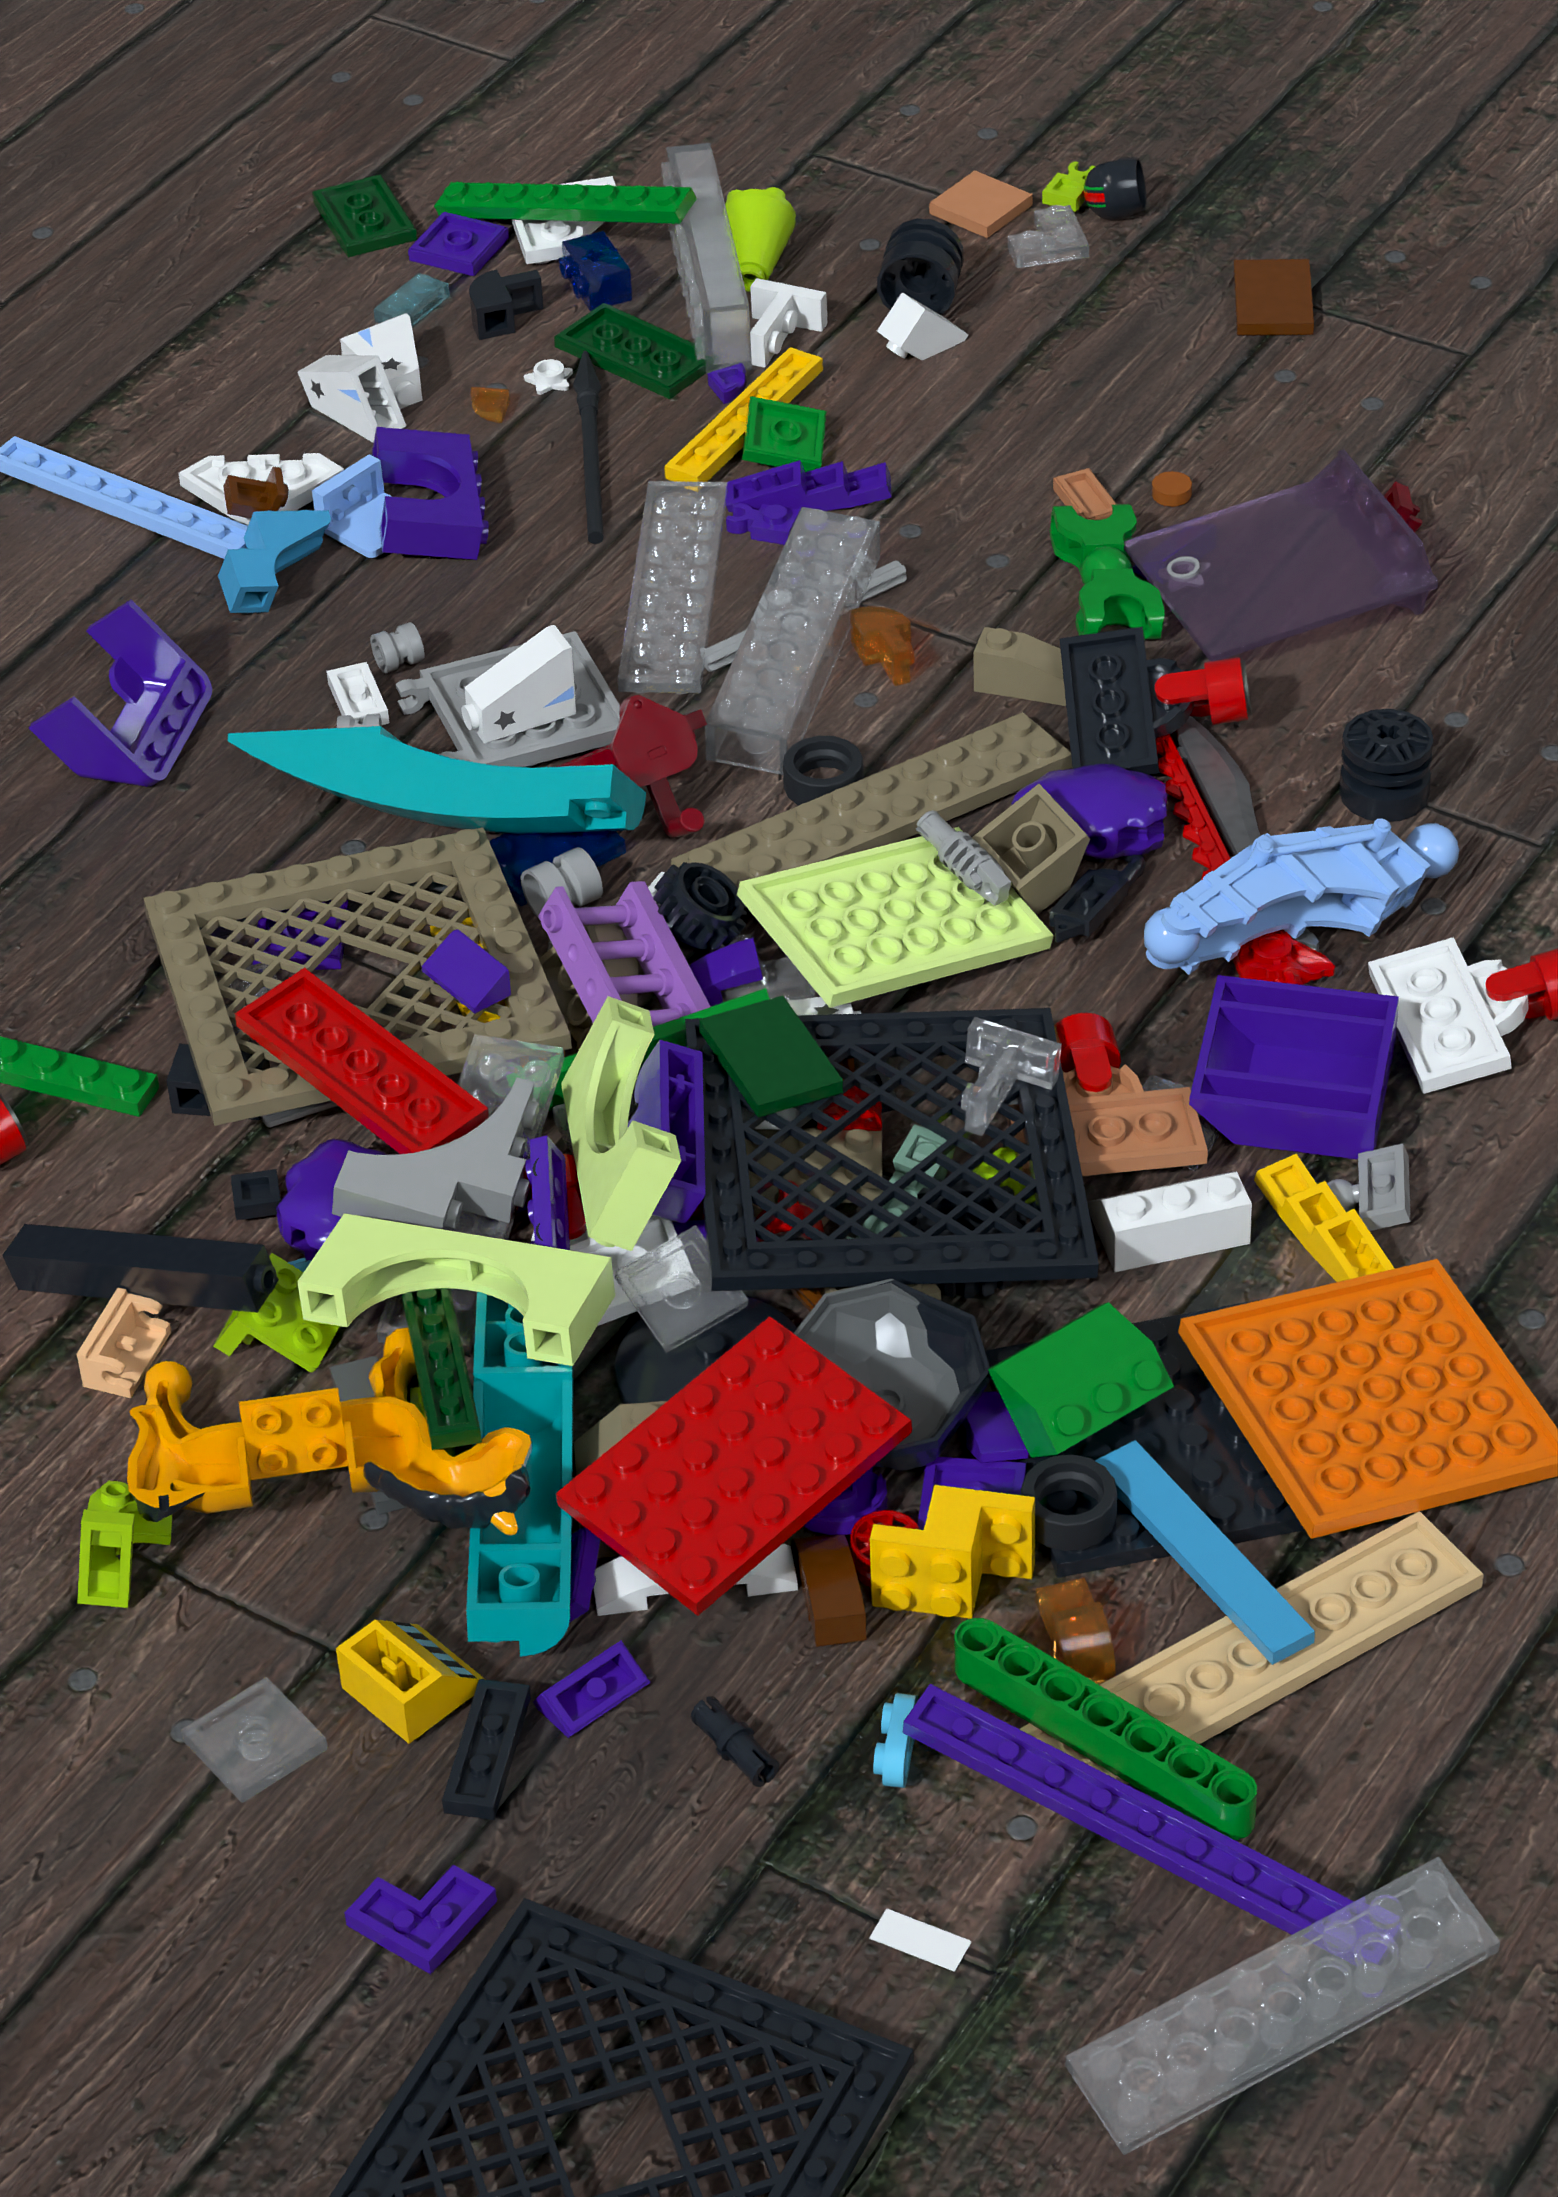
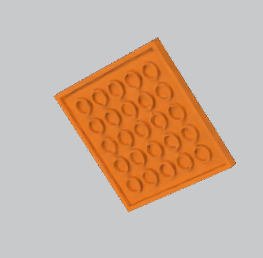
M1438 1259L1186 1317L1180 1321L1178 1330L1180 1337L1311 1539L1558 1476V1428Z

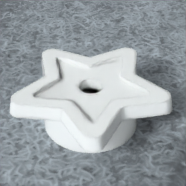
M547 359L536 363L533 373L524 375L525 381L536 385L537 394L541 395L552 389L567 391L569 389L567 379L572 375L573 369L564 368L560 361Z

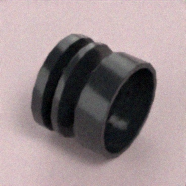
M917 218L903 222L892 231L886 244V250L877 277V292L883 304L889 310L892 309L903 292L941 315L949 309L955 297L958 278L964 262L962 243L958 235L947 225L933 219Z
M1395 709L1370 710L1355 716L1346 724L1342 735L1343 749L1341 758L1343 764L1340 770L1339 786L1342 803L1352 813L1372 821L1385 819L1388 822H1395L1417 815L1426 807L1430 796V765L1434 742L1431 728L1421 718L1409 712Z

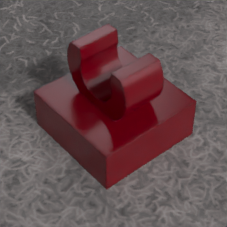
M1396 481L1373 510L1378 534L1390 540L1400 529L1414 535L1423 524L1421 519L1416 518L1420 508L1412 503L1409 487Z

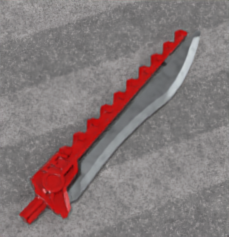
M1189 716L1186 723L1172 733L1177 748L1170 734L1156 738L1157 753L1163 756L1158 759L1159 770L1161 773L1172 778L1166 781V793L1181 800L1175 803L1173 814L1190 823L1184 826L1183 837L1199 845L1198 848L1193 849L1192 860L1208 868L1207 871H1203L1202 880L1206 874L1215 871L1231 858L1185 764L1203 797L1231 857H1234L1246 847L1253 845L1254 840L1261 835L1258 830L1247 779L1226 749L1206 728ZM1307 927L1304 933L1296 939L1283 929L1262 935L1242 945L1237 956L1233 958L1240 978L1304 985L1311 980H1318L1323 976H1334L1335 965L1319 952V941L1313 933L1309 932Z

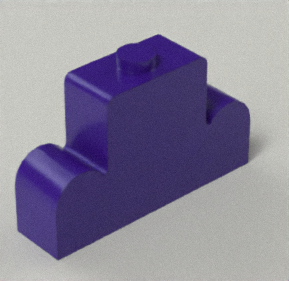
M659 1040L639 1072L634 1094L635 1102L639 1106L628 1122V1127L633 1120L676 1135L681 1163L652 1216L678 1223H686L706 1195L703 1056L701 1051Z

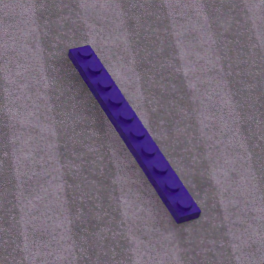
M929 1684L903 1721V1733L1374 1978L1400 1936L1401 1925L932 1684Z

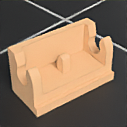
M117 1288L77 1352L83 1387L132 1398L171 1334L169 1322L159 1318H151L143 1312L147 1311L151 1314H158L163 1307L159 1302L147 1297L127 1293L126 1289Z

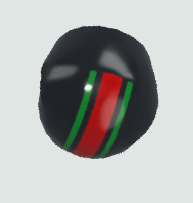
M1122 157L1118 160L1104 162L1094 167L1088 173L1084 182V197L1088 207L1096 215L1111 221L1122 220L1146 209V183L1140 158Z

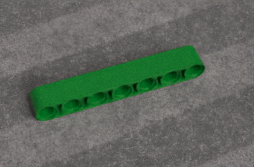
M971 1618L958 1625L954 1636L955 1673L964 1684L1161 1803L1233 1840L1243 1839L1252 1833L1255 1828L1257 1784L1254 1778L1247 1772L996 1623L985 1618Z

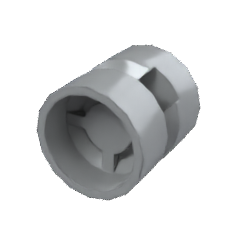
M579 847L554 857L552 863L545 861L523 871L521 875V886L529 907L538 918L539 913L555 887L563 886L573 906L578 905L580 907L601 898L603 893L601 877L594 861L584 849Z

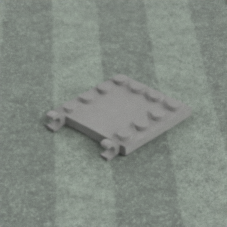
M576 631L562 634L572 647L576 714L485 744L474 729L469 730L463 720L461 708L466 705L464 687L521 645L420 670L419 679H405L396 683V688L401 697L411 695L406 699L397 701L403 714H413L419 711L425 702L431 701L458 750L456 752H442L439 755L458 760L494 766L530 767L545 761L572 756L576 753L611 744L620 721V705Z

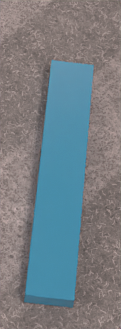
M1136 1440L1095 1460L1106 1467L1115 1479L1118 1499L1272 1665L1314 1643L1315 1631Z

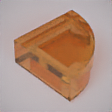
M471 387L473 410L480 417L488 421L502 423L510 402L509 390Z

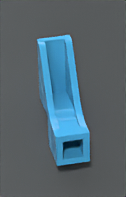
M267 510L253 512L244 535L247 548L228 549L218 574L230 613L269 611L278 589L275 574L320 548L325 529L329 527L331 522L329 510Z

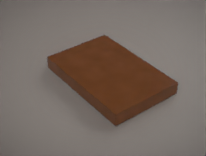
M1309 259L1234 260L1237 335H1313L1314 317Z

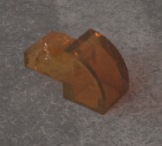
M867 606L850 610L851 644L864 666L881 663L894 686L910 683V665L914 664L915 657L911 645V622L902 613L886 607Z
M1085 1578L1037 1588L1035 1602L1051 1639L1052 1657L1097 1684L1115 1677L1114 1650L1106 1616L1101 1602H1094Z

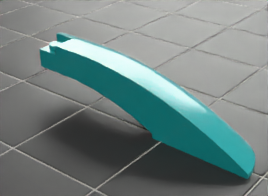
M382 726L228 733V742L309 785L381 812L438 826L463 830L484 828L485 832L513 834L634 830L639 825L645 808L646 792L613 764L541 768L494 766L453 759L417 749L402 743Z
M477 1292L473 1398L480 1426L481 1439L489 1432L504 1427L514 1428L530 1435L532 1451L525 1466L530 1481V1494L514 1513L518 1526L517 1533L515 1535H506L492 1523L485 1529L470 1528L466 1606L468 1642L487 1641L495 1643L519 1641L520 1657L544 1652L556 1645L564 1637L570 1621L572 1516L558 1506L556 1493L572 1480L573 1366L528 1359L523 1327L524 1316L505 1301Z

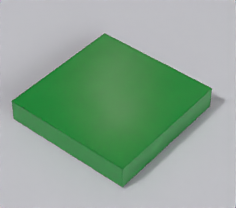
M750 396L742 460L776 467L801 460L805 472L821 468L827 411Z

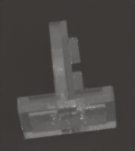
M975 1017L968 1027L965 1063L980 1067L976 1083H968L961 1100V1109L966 1111L965 1131L982 1136L1017 1079L1052 1090L1059 1077L1062 1044Z

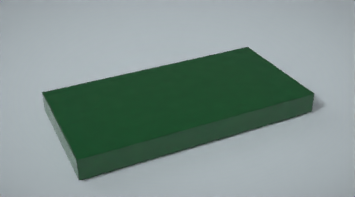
M606 303L601 304L554 336L556 348L580 359L583 351H587L593 365L668 399L673 398L719 364L718 354Z

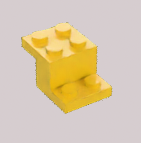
M934 1485L924 1530L873 1524L870 1535L872 1606L896 1611L906 1610L937 1614L943 1617L953 1616L971 1619L982 1573L1002 1577L1032 1579L1035 1567V1497Z

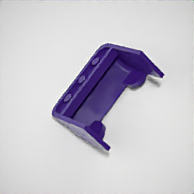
M130 599L90 625L86 630L115 659L109 670V680L112 689L126 704L112 729L109 731L75 697L70 698L31 723L29 729L78 776L151 787L165 779L211 698L212 686L206 673Z

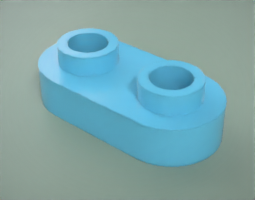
M896 1693L893 1703H884L881 1733L887 1734L886 1743L877 1742L873 1765L874 1774L882 1775L883 1786L905 1788L915 1739L903 1733V1721L917 1703V1695Z

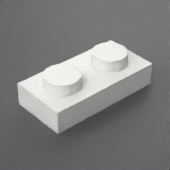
M367 662L327 671L328 685L342 716L351 715L354 719H359L360 722H363V718L367 714H380L382 725L389 723L388 709Z

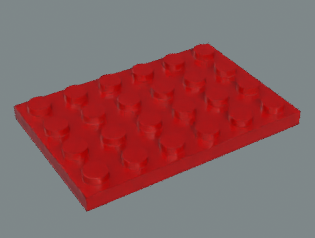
M768 1317L556 1493L557 1504L604 1543L699 1616L912 1433L911 1419L772 1317Z

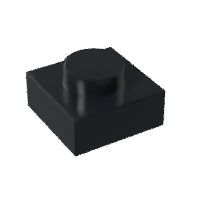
M277 1169L230 1175L236 1221L277 1215V1206L281 1202Z

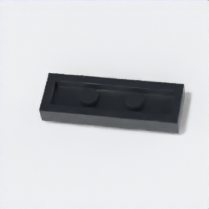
M479 1679L442 1798L443 1812L445 1814L495 1820L531 1700L529 1685Z

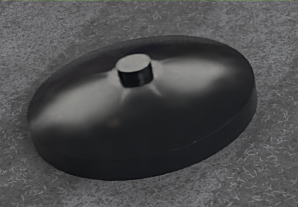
M707 1293L691 1295L667 1302L639 1319L624 1336L619 1346L615 1371L620 1400L622 1404L668 1401L768 1317H772L792 1333L797 1330V1327L788 1317L774 1307L741 1295Z

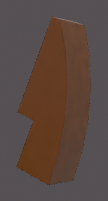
M822 1535L794 1539L808 1619L812 1624L816 1647L867 1640L865 1608L855 1565L845 1535Z

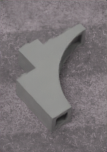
M517 1077L503 1103L487 1120L466 1135L450 1143L429 1150L398 1155H373L348 1150L334 1185L332 1214L342 1217L345 1213L447 1230V1228L456 1229L461 1211L464 1210L510 1223L515 1207H524L531 1185L529 1180L524 1179L526 1159H522L526 1139L521 1138L524 1128L533 1129L538 1115L539 1103L533 1101L535 1082Z

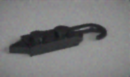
M1131 855L1115 858L1129 862L1122 871L1115 869H1089L1050 910V926L1054 927L1055 942H1061L1078 935L1089 937L1128 895V889L1143 874L1146 867L1144 856ZM1097 859V861H1098L1099 863H1102V862L1108 860V859Z

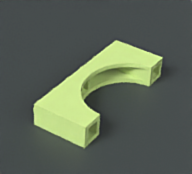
M607 996L561 1086L588 1237L593 1238L597 1243L605 1247L617 1246L632 1251L681 1163L676 1135L633 1120L628 1127L629 1110L636 1079L646 1051L655 1034L649 1010Z
M345 1213L297 1281L303 1320L348 1327L358 1315L371 1306L385 1299L412 1291L451 1288L491 1295L510 1304L524 1316L523 1327L528 1359L569 1366L575 1364L615 1297L611 1257Z

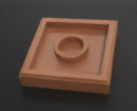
M974 170L929 203V214L988 238L1033 205V194Z

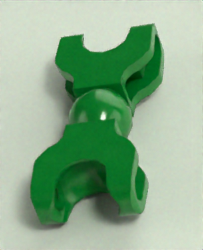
M1112 504V515L1102 520L1085 519L1076 513L1073 506H1053L1050 539L1054 554L1063 561L1075 565L1084 583L1078 597L1081 609L1076 614L1075 619L1079 636L1100 633V630L1105 626L1120 624L1130 628L1143 626L1145 640L1161 639L1165 612L1160 591L1152 584L1137 578L1128 559L1133 553L1134 544L1131 536L1137 526V519L1130 504Z

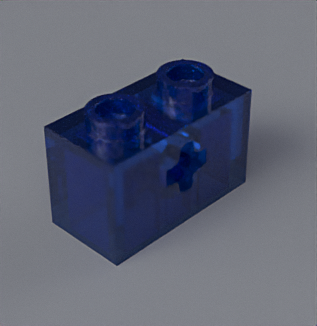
M604 231L562 241L563 257H560L558 260L561 275L564 280L569 279L575 296L578 299L582 298L590 311L603 303L612 306L632 300L630 268Z

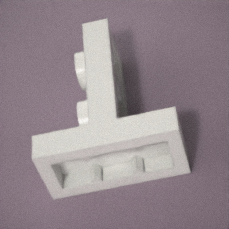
M758 278L750 286L752 318L759 319L750 332L751 365L766 367L774 354L780 352L783 341L789 333L794 332L796 327L822 332L826 327V292Z

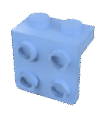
M369 454L313 489L312 495L314 511L329 510L331 516L329 527L325 529L324 533L368 558H374L383 553L379 528L385 496L390 495L384 492L381 461Z

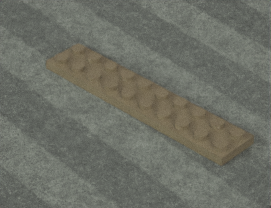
M1022 712L672 858L671 865L674 864L679 868L683 862L707 864L724 873L739 888L740 881L899 842L918 833L916 831L918 827L917 822L928 811L934 810L945 821H948L1014 793L1050 771L1072 768L1071 752Z

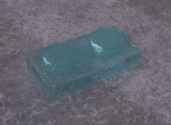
M418 273L373 309L375 322L382 323L407 313L410 316L411 325L414 326L450 296L449 284Z

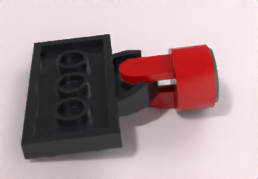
M1143 626L1059 638L1073 769L1093 764H1115L1126 770L1148 775L1160 773L1156 738L1172 734L1186 723L1189 716L1203 717L1211 715L1212 725L1246 721L1248 716L1252 715L1245 661L1240 660V657L1204 662L1205 669L1183 672L1174 660L1165 658L1147 660Z

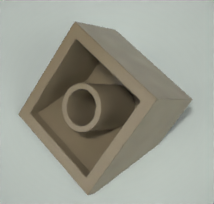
M1037 784L972 837L998 862L1004 870L1003 873L1010 879L1011 887L1036 915L1070 889L1090 840L1088 835L1040 784Z

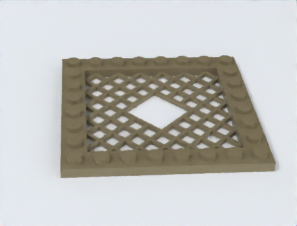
M484 828L464 829L453 834L434 838H421L414 842L390 847H377L371 851L347 856H334L328 860L304 865L295 864L280 870L260 874L252 873L241 878L222 882H208L198 887L178 891H165L158 895L143 898L149 925L214 1126L331 1101L264 1047L246 1041L250 1036L242 1030L235 1036L232 1024L236 1025L235 1013L245 1005L258 999L259 997H256L255 994L262 987L273 989L283 982L272 978L280 969L297 973L305 967L312 972L340 942L409 964L367 1009L357 1005L354 1006L378 1024L386 1026L384 1029L392 1035L396 1030L413 1035L411 1038L401 1040V1042L446 1076L572 1048L570 1032ZM415 882H417V884H416L415 886L407 885V884H410V883H415ZM432 882L448 886L440 895L425 890ZM390 890L405 895L398 903L382 899ZM459 890L464 902L452 899L451 897ZM375 891L372 895L365 894L367 892ZM347 899L362 904L355 913L340 908ZM415 899L432 903L424 912L409 907ZM332 900L329 904L322 903L324 901ZM442 907L458 911L451 920L435 916ZM305 908L319 912V915L312 922L297 917ZM373 908L389 912L381 921L366 916ZM289 909L286 913L279 912L281 910ZM399 916L416 920L408 929L392 925ZM470 916L474 927L461 923ZM262 917L276 921V924L269 931L254 926ZM330 917L346 921L338 930L323 925ZM246 918L243 922L236 921L238 919ZM426 924L441 928V931L435 937L418 933ZM356 925L373 929L365 938L349 934ZM219 926L233 930L225 940L211 935ZM287 926L303 930L295 939L280 935ZM459 929L476 944L480 941L486 952L507 967L510 976L511 995L504 999L506 1006L495 1003L476 1014L470 1011L464 1017L449 1012L457 1002H461L431 978L429 981H425L412 976L420 967L422 968V965L452 931ZM383 933L399 938L391 947L376 942ZM314 934L329 938L322 947L306 943ZM244 935L260 939L252 948L237 944ZM410 941L426 946L418 955L402 950ZM271 943L286 947L278 957L263 952ZM205 945L217 949L209 956ZM297 951L312 956L305 965L289 960ZM227 952L242 956L234 966L219 961ZM254 960L269 965L261 974L245 970ZM214 971L226 975L217 982ZM236 978L251 982L244 992L229 988ZM403 985L419 990L412 999L396 995ZM430 994L446 998L439 1008L422 1003ZM223 997L234 1000L227 1009ZM386 1003L403 1008L395 1017L379 1013ZM484 1011L501 1016L499 1019L487 1023L477 1021ZM413 1012L429 1016L422 1026L406 1021ZM440 1021L457 1025L455 1029H449L444 1032L433 1030ZM240 1050L253 1054L246 1063H244ZM263 1059L279 1063L277 1067L269 1068L265 1071L256 1069Z

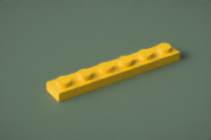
M792 347L788 348L664 466L665 479L699 490L743 448L750 396L789 404L823 371V358Z

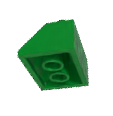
M1109 1302L1101 1304L988 1369L1031 1458L1058 1455L1174 1387L1153 1342Z

